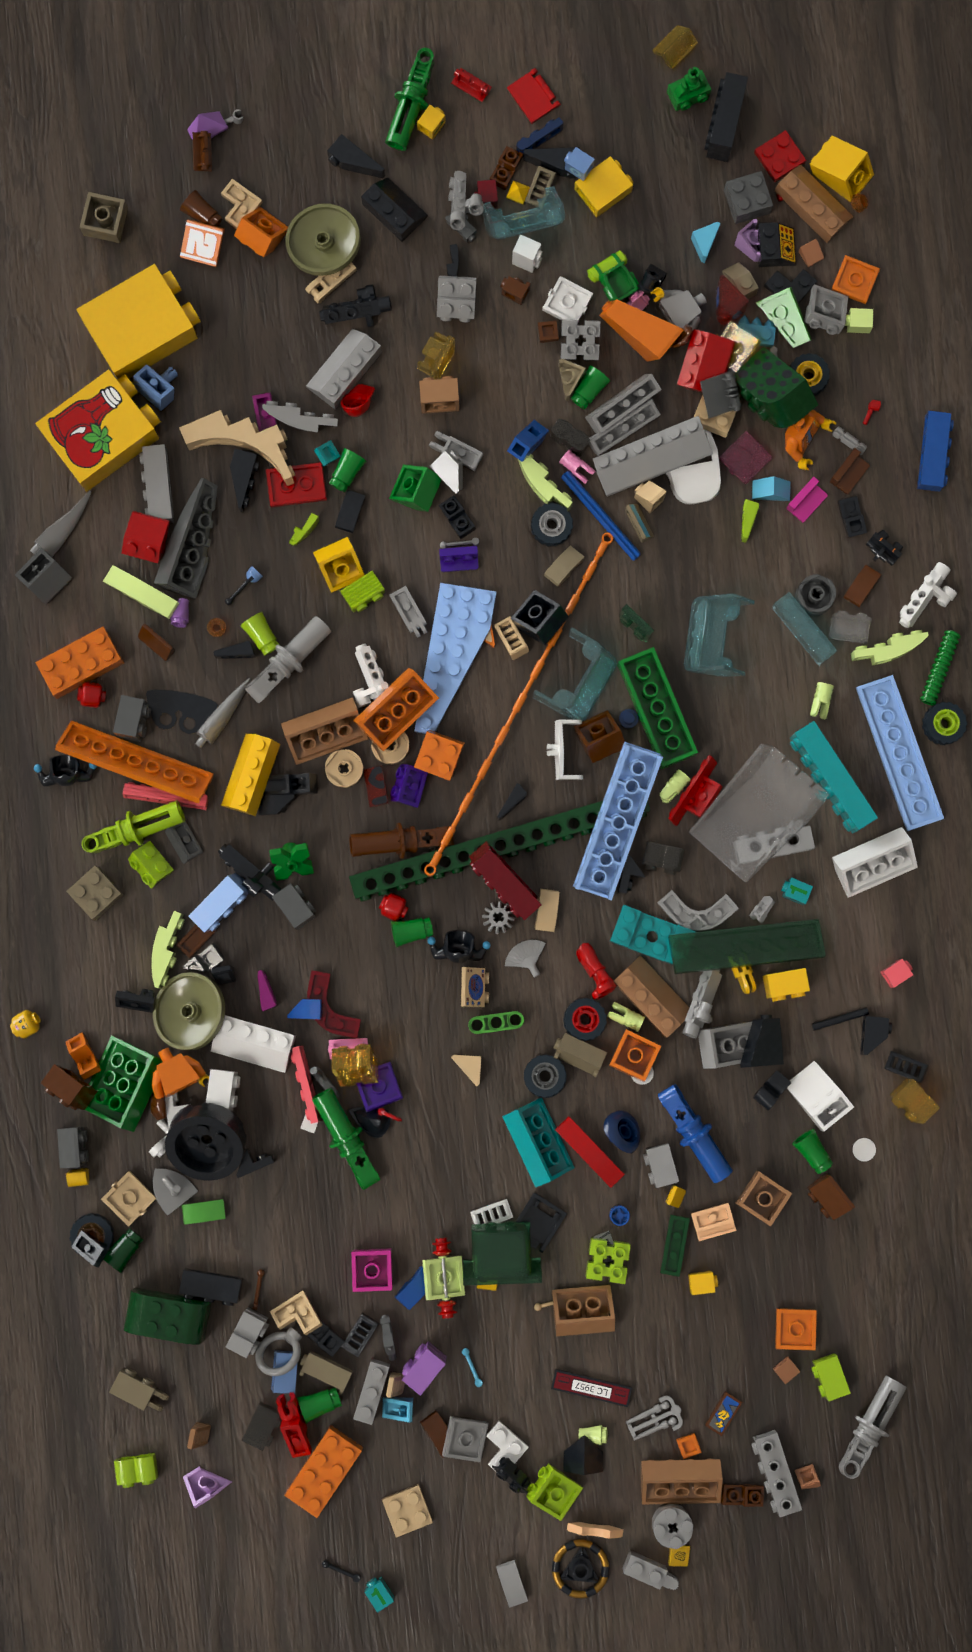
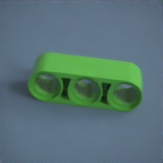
M518 1011L476 1016L470 1019L468 1027L474 1034L517 1029L523 1025L524 1017ZM514 1014L519 1015L521 1018V1022L517 1026L510 1023V1017ZM492 1018H500L502 1025L499 1028H493L491 1026ZM474 1020L482 1022L483 1027L481 1030L475 1031L472 1029L471 1024Z

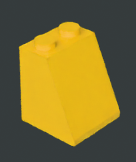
M831 136L823 144L822 149L812 158L810 163L815 177L851 203L874 176L868 152L834 136Z

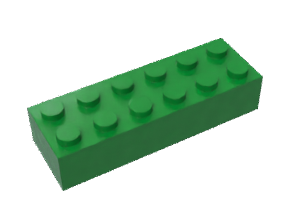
M652 647L618 661L617 666L651 748L663 757L660 769L662 770L696 756L698 751L655 648Z

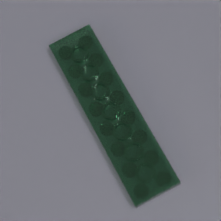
M819 919L675 934L668 937L675 974L818 959L826 956Z

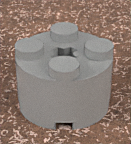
M678 1504L662 1505L655 1511L652 1517V1529L661 1545L667 1548L679 1549L690 1540L693 1533V1524L688 1512ZM675 1523L676 1527L670 1529L668 1524L673 1525Z

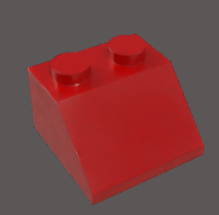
M133 511L124 535L121 554L159 563L165 552L170 521Z

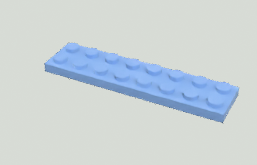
M891 675L856 687L906 831L944 819L894 676Z

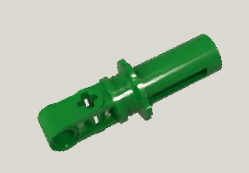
M421 48L418 51L410 70L408 81L403 83V90L397 91L394 95V98L399 103L385 143L396 150L405 151L407 149L419 111L428 108V103H426L424 98L428 94L426 88L434 67V55L429 48ZM423 57L430 58L428 62L421 61ZM408 106H410V110L406 118L402 133L398 134Z
M326 1089L314 1096L311 1100L333 1138L329 1147H337L340 1151V1157L346 1158L362 1190L380 1181L377 1171L362 1148L365 1144L358 1136L362 1132V1128L352 1126L333 1089ZM356 1157L362 1158L360 1165L355 1164L357 1161Z

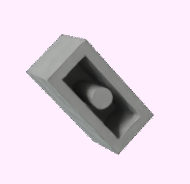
M668 1143L645 1149L646 1154H643L645 1165H649L651 1173H648L651 1185L654 1184L656 1188L679 1182Z

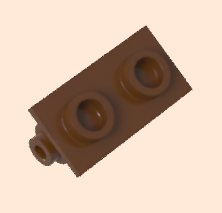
M208 131L192 132L194 171L212 172L211 133H208Z

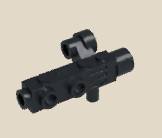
M366 285V288L357 289L358 299L355 301L338 304L332 303L323 306V309L319 310L320 319L325 321V324L365 317L367 327L374 326V315L392 311L391 300L389 296L376 297L374 285Z
M224 844L218 851L219 856L225 861L224 863L227 866L233 867L234 872L240 877L246 878L242 886L248 890V893L253 898L262 892L273 901L272 896L282 890L267 877L274 868L269 862L260 871L230 844Z

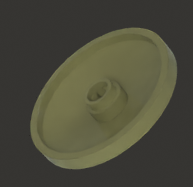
M317 204L304 209L291 221L286 233V248L292 262L300 270L318 276L331 275L347 267L356 257L361 242L360 230L354 217L344 208L334 204Z
M192 972L182 973L168 980L165 986H162L155 999L153 1022L159 1037L169 1046L185 1051L200 1049L210 1043L222 1027L225 1017L224 997L218 985L209 977Z

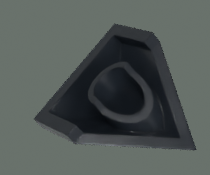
M584 1435L564 1451L563 1471L580 1475L603 1472V1451Z

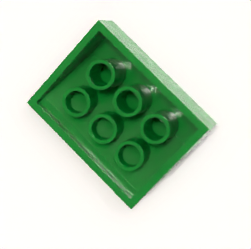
M111 1035L99 1061L101 1071L94 1074L89 1083L98 1092L85 1110L121 1129L134 1132L153 1092V1073L157 1070L156 1066L162 1063L161 1058Z

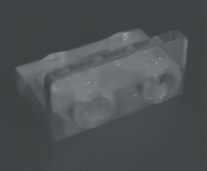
M837 611L831 617L829 638L866 644L872 618L867 617V614L863 613L849 615L847 611Z

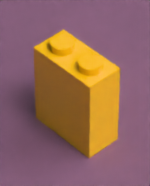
M611 156L593 168L584 181L578 179L574 186V190L596 218L630 194L633 189L632 178L628 174H624L620 163L617 160L614 161Z

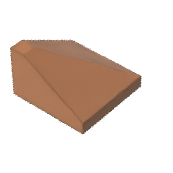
M813 1464L794 1470L801 1489L821 1486Z

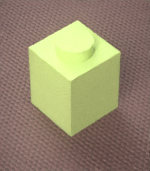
M850 308L848 315L846 314L845 321L847 332L870 333L873 328V309Z

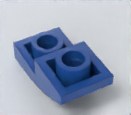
M423 1266L419 1267L410 1281L405 1282L395 1296L408 1310L425 1295Z

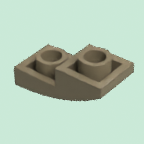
M570 545L544 573V576L559 587L570 577L571 572L583 562L584 556Z

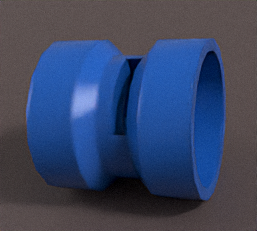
M622 1205L612 1207L609 1212L610 1220L617 1226L625 1225L629 1221V1211Z

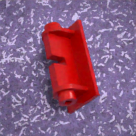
M462 68L460 70L456 69L455 77L451 84L480 102L484 101L492 89L490 85Z

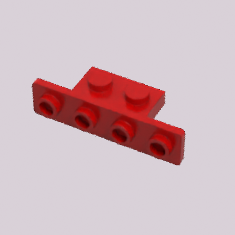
M709 755L707 759L703 760L699 771L692 777L687 790L681 794L676 807L670 811L668 819L673 825L677 826L686 811L703 819L721 791V784L708 778L717 765L716 760Z

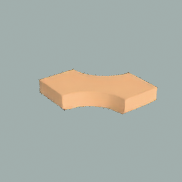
M572 1522L567 1525L569 1532L582 1536H598L608 1539L623 1537V1529L610 1525H595L584 1522Z

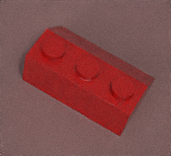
M693 329L677 385L702 393L700 381L727 372L736 341Z

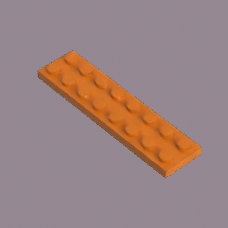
M72 720L55 748L56 751L198 804L213 779V773Z

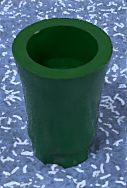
M129 1228L109 1249L103 1260L122 1274L144 1239Z

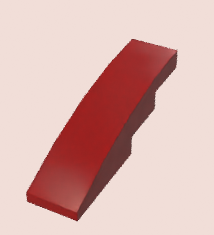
M569 1116L555 1129L610 1188L625 1175Z

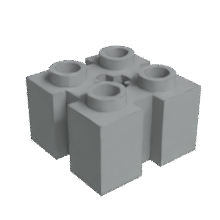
M562 319L561 335L566 336V343L561 342L560 358L576 359V355H583L584 360H599V344L595 343V337H600V321L584 320V325H577V320ZM579 335H583V338L586 339L585 342H582V345H578V342H575V338H578Z
M247 1307L226 1348L245 1358L249 1354L253 1355L260 1344L257 1341L258 1337H263L269 1326L266 1323L268 1317Z

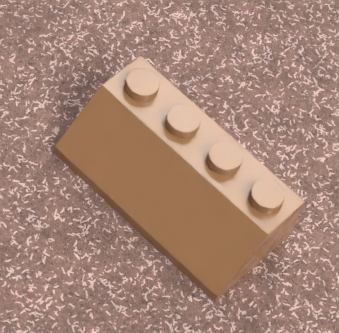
M802 165L790 171L778 183L774 191L826 243L853 218Z
M353 697L281 723L296 765L368 739L367 735L353 721L359 716Z
M641 955L614 979L619 990L664 1038L669 1037L685 1021L689 1010L688 1005Z
M720 1459L641 1461L642 1505L721 1503L723 1478Z

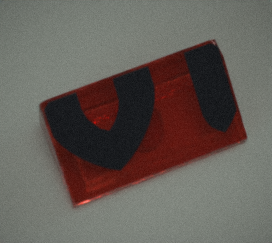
M382 765L364 769L370 807L389 804Z

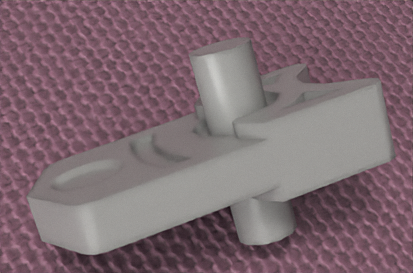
M764 896L749 916L753 920L757 918L760 923H763L775 903L770 896Z

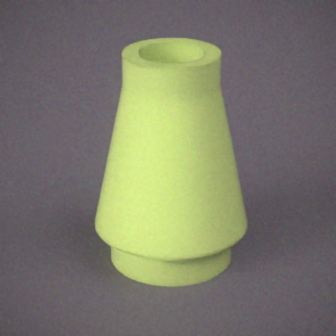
M599 1425L579 1428V1439L585 1435L595 1444L602 1445V1443H607V1427Z

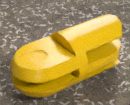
M741 952V955L739 953L734 954V958L732 956L727 957L734 977L738 979L742 991L745 994H750V991L752 993L755 992L756 984L752 976L753 970L746 952Z

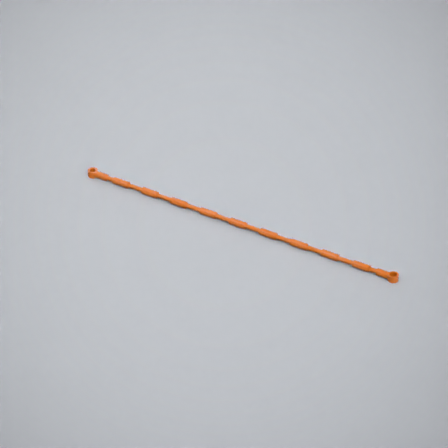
M604 533L602 535L601 544L595 553L596 556L593 562H590L578 590L573 594L565 609L568 616L572 614L580 599L579 596L583 588L593 575L599 558L603 556L607 546L612 543L613 536L611 533ZM607 536L611 540L609 542H606L604 540V537ZM564 624L547 643L548 646L530 674L531 678L514 704L508 721L499 732L493 749L476 775L477 779L460 805L454 822L445 833L439 850L435 852L431 862L425 866L424 872L427 876L435 875L443 850L452 839L458 822L463 813L468 809L474 797V792L491 766V761L497 749L502 745L507 736L513 719L523 706L527 693L534 680L538 678L545 664L544 661L563 631ZM428 867H432L434 872L429 874L426 870Z

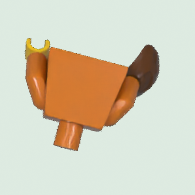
M169 1048L158 1052L162 1063L156 1066L157 1070L154 1071L152 1078L154 1095L151 1099L150 1110L154 1118L158 1120L166 1118L165 1097L167 1098L197 1082L205 1087L203 1080L207 1078L209 1081V1076L199 1061L188 1055L183 1056L181 1053L173 1057Z

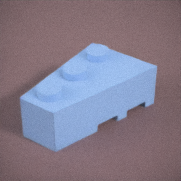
M237 873L228 875L189 915L192 921L204 933L210 930L213 932L220 925L219 921L227 918L234 911L233 908L246 899L249 893L242 886L245 879Z

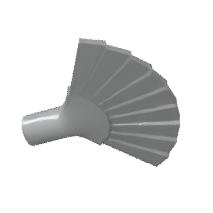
M527 940L517 944L509 952L505 966L528 968L534 978L539 976L540 972L536 967V962L546 943L538 940Z

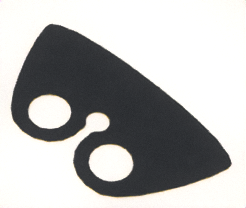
M155 689L149 690L146 693L153 721L159 728L165 730L175 725L177 720L176 712L181 711L182 717L179 719L180 729L184 733L194 734L218 707V704L210 699L184 692ZM167 713L171 716L172 721L169 725H162L160 723V716ZM187 718L195 720V727L191 730L186 729L183 725L184 720Z

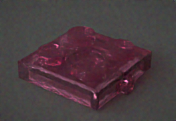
M747 431L719 457L729 468L728 471L732 475L735 474L745 485L773 458L762 447L763 445H760L759 441H756Z

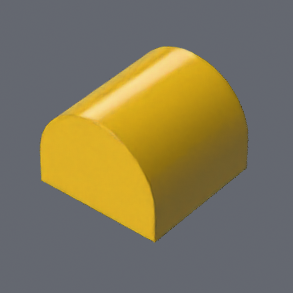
M89 1169L69 1170L66 1174L68 1187L89 1185Z

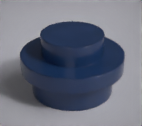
M631 709L622 711L619 716L620 724L625 728H633L638 723L637 713Z

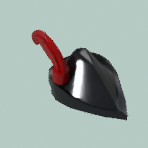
M365 1106L349 1109L351 1116L366 1134L374 1138H380L387 1132L391 1118L402 1122L400 1117L390 1114L383 1107L366 1112Z

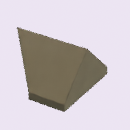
M560 359L558 366L566 401H569L585 376L586 368Z

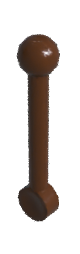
M263 1269L257 1271L258 1282L253 1310H257L262 1276L265 1274Z

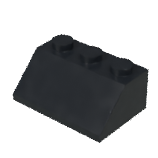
M389 178L374 183L361 196L362 205L401 242L428 217Z

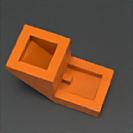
M83 1032L65 1041L69 1054L76 1062L83 1080L101 1071L98 1060Z

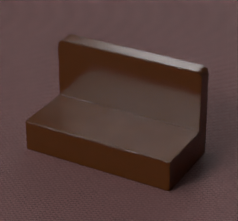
M854 448L830 480V483L846 495L851 492L870 466L859 457L861 452Z

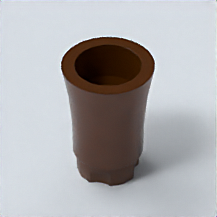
M197 190L190 193L180 207L181 212L200 223L218 227L223 220Z

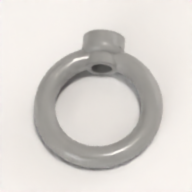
M290 1327L287 1332H275L265 1337L258 1345L255 1354L258 1368L269 1376H281L291 1371L300 1358L301 1347L299 1341L302 1336ZM285 1340L293 1347L290 1361L280 1368L268 1367L263 1360L266 1347L273 1341Z

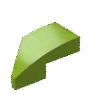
M311 513L303 529L295 527V533L290 539L289 544L295 546L303 541L317 526L319 517Z

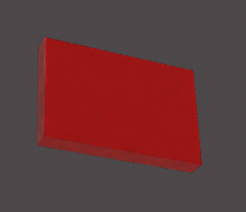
M321 462L292 466L295 476L292 477L294 484L289 486L286 485L276 468L266 469L271 508L327 501L323 465Z

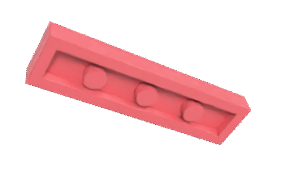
M294 1047L290 1055L293 1064H296V1079L298 1083H301V1098L306 1102L307 1109H305L307 1120H310L311 1124L323 1121L311 1100L316 1096L304 1047Z

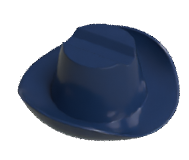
M615 1111L606 1117L604 1132L610 1142L626 1153H634L640 1143V1130L636 1119L626 1111Z

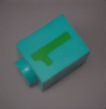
M790 878L783 883L781 888L783 892L782 897L805 905L813 886Z
M375 1577L366 1584L367 1587L364 1593L377 1613L394 1602L395 1596L382 1577L379 1579Z

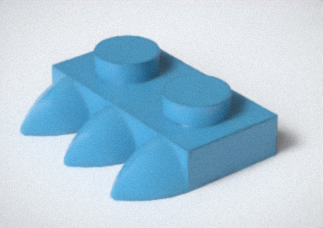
M744 315L738 323L736 343L773 347L776 327L770 320H767L764 326H762L761 320L758 317L749 324L748 318Z

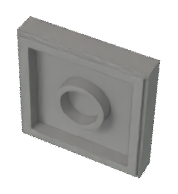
M450 1416L442 1456L481 1462L489 1423Z

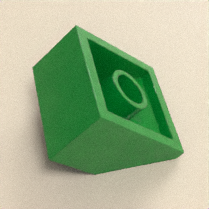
M403 464L389 499L412 509L428 512L442 479L427 467Z

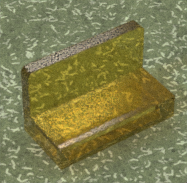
M677 25L652 51L654 54L662 56L667 66L673 69L698 42L690 28Z

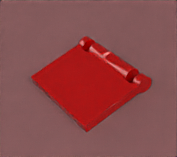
M536 68L507 87V90L531 124L561 105L559 101L551 104L556 99V96L541 75L535 78L532 77L538 72Z

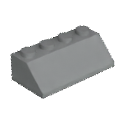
M352 329L306 385V388L336 410L341 404L343 397L354 388L382 353L381 345L367 334Z

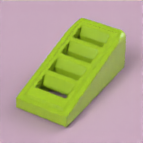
M747 499L744 501L741 539L744 543L749 538L759 508V503Z

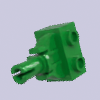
M697 67L690 68L684 78L668 84L667 94L676 112L681 109L682 111L687 110L697 102H705L711 93V87L703 71Z

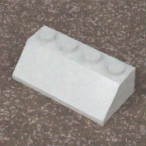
M902 827L832 857L835 871L848 898L918 868L912 840Z
M225 1015L222 1027L213 1039L211 1052L285 1073L296 1035Z

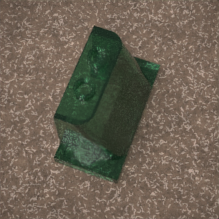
M508 1221L506 1223L487 1222L486 1224H471L472 1260H463V1286L542 1283L541 1258H531L530 1222L516 1223Z

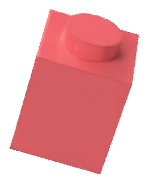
M899 959L880 973L890 988H895L913 976L911 972L913 968L907 960Z

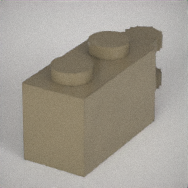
M130 1368L122 1369L109 1391L114 1396L143 1411L149 1406L162 1412L164 1407L151 1400L153 1395L162 1400H168L169 1398L168 1394L157 1389L158 1386L154 1385L155 1382L147 1377L142 1379L137 1376L136 1371Z

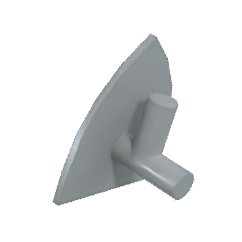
M154 1169L153 1191L158 1204L167 1216L198 1192L194 1185L183 1175L168 1169Z

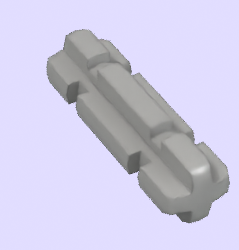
M838 426L834 430L832 435L835 438H840L841 442L852 450L853 448L861 452L860 455L867 449L864 443H859L858 439L848 432L845 433L841 427Z

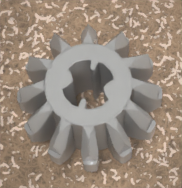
M498 901V908H495L492 902L490 903L492 911L487 907L484 909L489 915L484 914L482 918L489 920L485 921L483 925L491 924L488 929L489 932L496 927L495 934H499V928H502L503 933H506L504 926L512 928V925L507 921H514L515 918L508 917V915L512 914L511 910L506 912L508 904L501 908L502 903ZM501 913L504 920L496 923L493 915Z

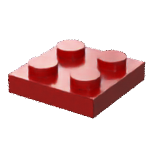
M786 130L754 151L774 182L786 176L799 165L806 163L805 157Z

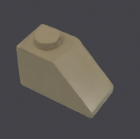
M738 262L722 270L739 303L756 296L759 287L750 271Z

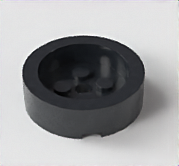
M203 1103L196 1106L191 1104L182 1108L173 1117L165 1139V1151L172 1165L181 1173L198 1180H218L229 1176L239 1167L246 1147L247 1134H245L242 1121L229 1109L213 1103ZM203 1135H209L212 1139H206L205 1141Z

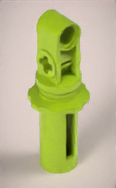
M176 800L136 816L131 811H128L125 820H117L115 822L116 825L85 836L82 840V848L86 852L99 853L117 847L122 843L124 846H128L133 841L141 846L144 843L143 837L185 822L182 807ZM167 814L170 815L169 818L139 828V825ZM92 839L96 841L94 849L89 847V842Z

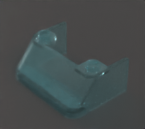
M734 593L695 598L690 613L684 659L685 669L693 673L722 677L745 676L744 671L732 668V661L729 658L723 657L727 621H733L738 617L741 605H752L755 601Z
M571 627L569 637L583 644L582 653L587 659L592 661L574 693L564 689L559 690L551 699L535 690L533 698L571 720H582L583 722L588 717L613 674L617 661L597 641Z

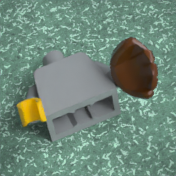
M660 287L655 288L651 294L657 296L654 298V302H658L661 299L659 309L666 320L684 330L671 347H682L691 339L693 329H697L702 313L699 307L707 303L702 293L693 298L688 290H663Z

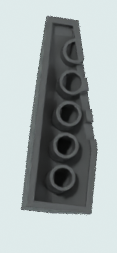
M204 478L200 479L172 532L154 584L168 591L196 599L208 565L207 549L211 543L209 534L210 528H213L212 511L215 510L217 485Z

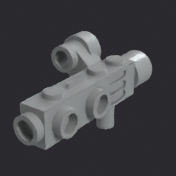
M455 171L454 177H450L449 188L452 189L448 197V201H451L450 226L454 230H461L465 227V214L470 213L475 216L482 214L484 203L480 194H473L471 198L465 200L466 173Z
M715 966L704 968L703 974L699 978L698 987L693 993V1000L685 1018L686 1024L682 1031L688 1037L696 1039L704 1023H711L713 1020L710 1015L713 1007L711 1004L722 978V975L719 973L720 969Z

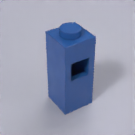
M533 420L514 438L507 451L523 462L542 444L549 430L536 420Z

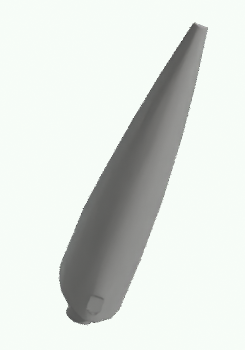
M89 490L68 513L46 528L34 541L35 545L30 550L34 555L42 548L51 557L54 556L79 521L91 491Z
M250 678L235 689L197 731V735L200 738L195 744L198 747L202 748L206 741L211 745L214 743L245 694V688L251 682Z

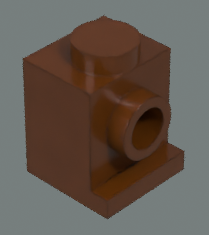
M505 277L500 285L502 295L522 305L530 291L531 283L527 282L525 285L517 277Z

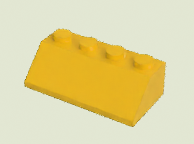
M245 734L221 806L256 816L280 747L278 742L256 734Z

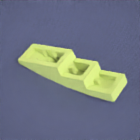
M112 565L103 580L107 585L121 591L126 596L170 619L179 604L176 600Z

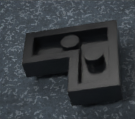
M804 269L792 282L779 271H776L765 283L764 287L772 294L791 287L799 304L813 285H816L817 280Z

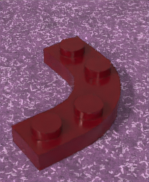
M311 970L307 999L322 1000V1019H315V1021L323 1029L333 1034L358 1038L361 1019L339 1015L328 1004L327 992L331 974Z

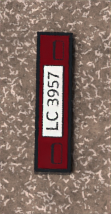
M555 1369L551 1386L553 1390L628 1407L632 1391L630 1386Z

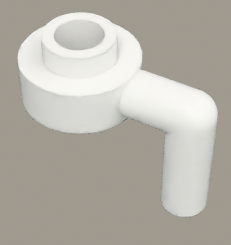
M163 1119L159 1120L156 1124L167 1134L169 1130L168 1124ZM166 1136L149 1151L153 1157L158 1156L160 1158L166 1152Z

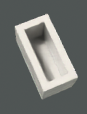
M520 234L513 249L512 264L533 273L535 268H539L542 261L543 251H541V243Z

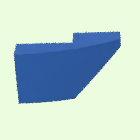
M302 999L287 1015V1018L322 1019V1000Z

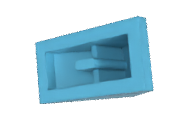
M719 222L692 232L691 240L703 263L706 262L719 230Z
M775 476L753 480L752 500L790 501L791 482Z
M383 1397L382 1417L412 1422L413 1398Z

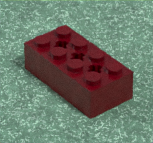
M487 841L469 856L472 870L479 877L483 875L485 884L491 890L496 889L498 898L504 904L509 903L511 912L517 918L521 916L523 920H526L542 905L533 890Z

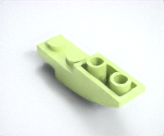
M532 454L523 462L518 459L524 477L537 496L545 504H550L554 501L569 511L573 504L572 498L566 492L561 493L553 481L546 480L549 475L548 468L541 462L537 463L533 459Z
M922 630L910 632L911 635L896 633L892 634V637L887 640V646L886 643L875 644L873 648H867V646L856 647V650L851 653L852 661L871 658L873 666L895 660L909 653L929 636L928 632L922 633Z
M176 911L173 912L167 929L159 926L153 945L152 977L154 986L159 989L165 986L169 979V975H167L169 968H173L177 960L174 957L176 953L169 951V949L174 947L177 940L175 934L178 929L181 930L185 919H183V914Z

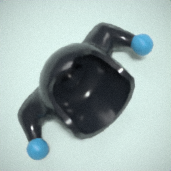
M65 754L50 758V773L47 775L42 772L40 764L34 766V771L37 772L43 786L48 787L55 784L70 786L75 782H89L97 766L89 763V769L83 771L80 768L78 758Z
M461 930L447 932L444 946L441 948L435 945L436 940L434 937L427 939L434 959H449L454 963H464L468 960L480 961L483 959L486 950L491 946L488 941H485L483 947L480 950H476L474 948L475 936L470 932Z

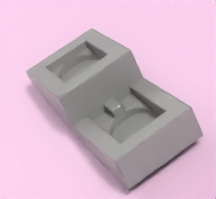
M515 1560L496 1566L509 1608L528 1602Z

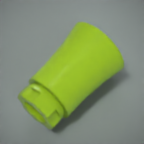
M263 612L257 613L240 625L264 656L276 650L275 646L279 645V643L276 641L277 638L270 629Z

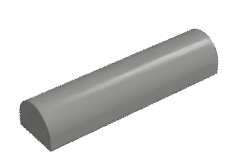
M649 398L604 432L596 433L588 438V444L593 452L599 456L661 414L654 401Z

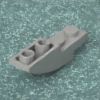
M267 401L266 405L262 404V408L271 416L298 429L318 432V425L337 426L338 419L334 418V414H323V417H315V413L304 412V416L300 415V408L297 407V403H286L285 406H278V402Z

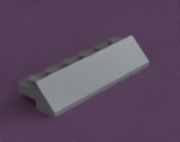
M696 416L595 457L593 462L602 487L608 497L710 456L713 452L699 416Z

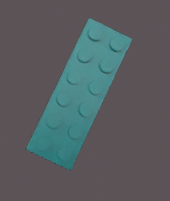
M815 721L809 723L790 737L791 747L795 752L798 751L800 753L802 764L806 768L809 767L812 772V779L816 784L819 783L821 785L823 796L827 800L830 799L833 804V811L837 816L840 815L844 820L842 824L848 832L851 831L853 834L878 818Z

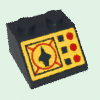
M778 222L759 223L757 228L759 242L757 248L758 252H760L758 266H796L794 228Z

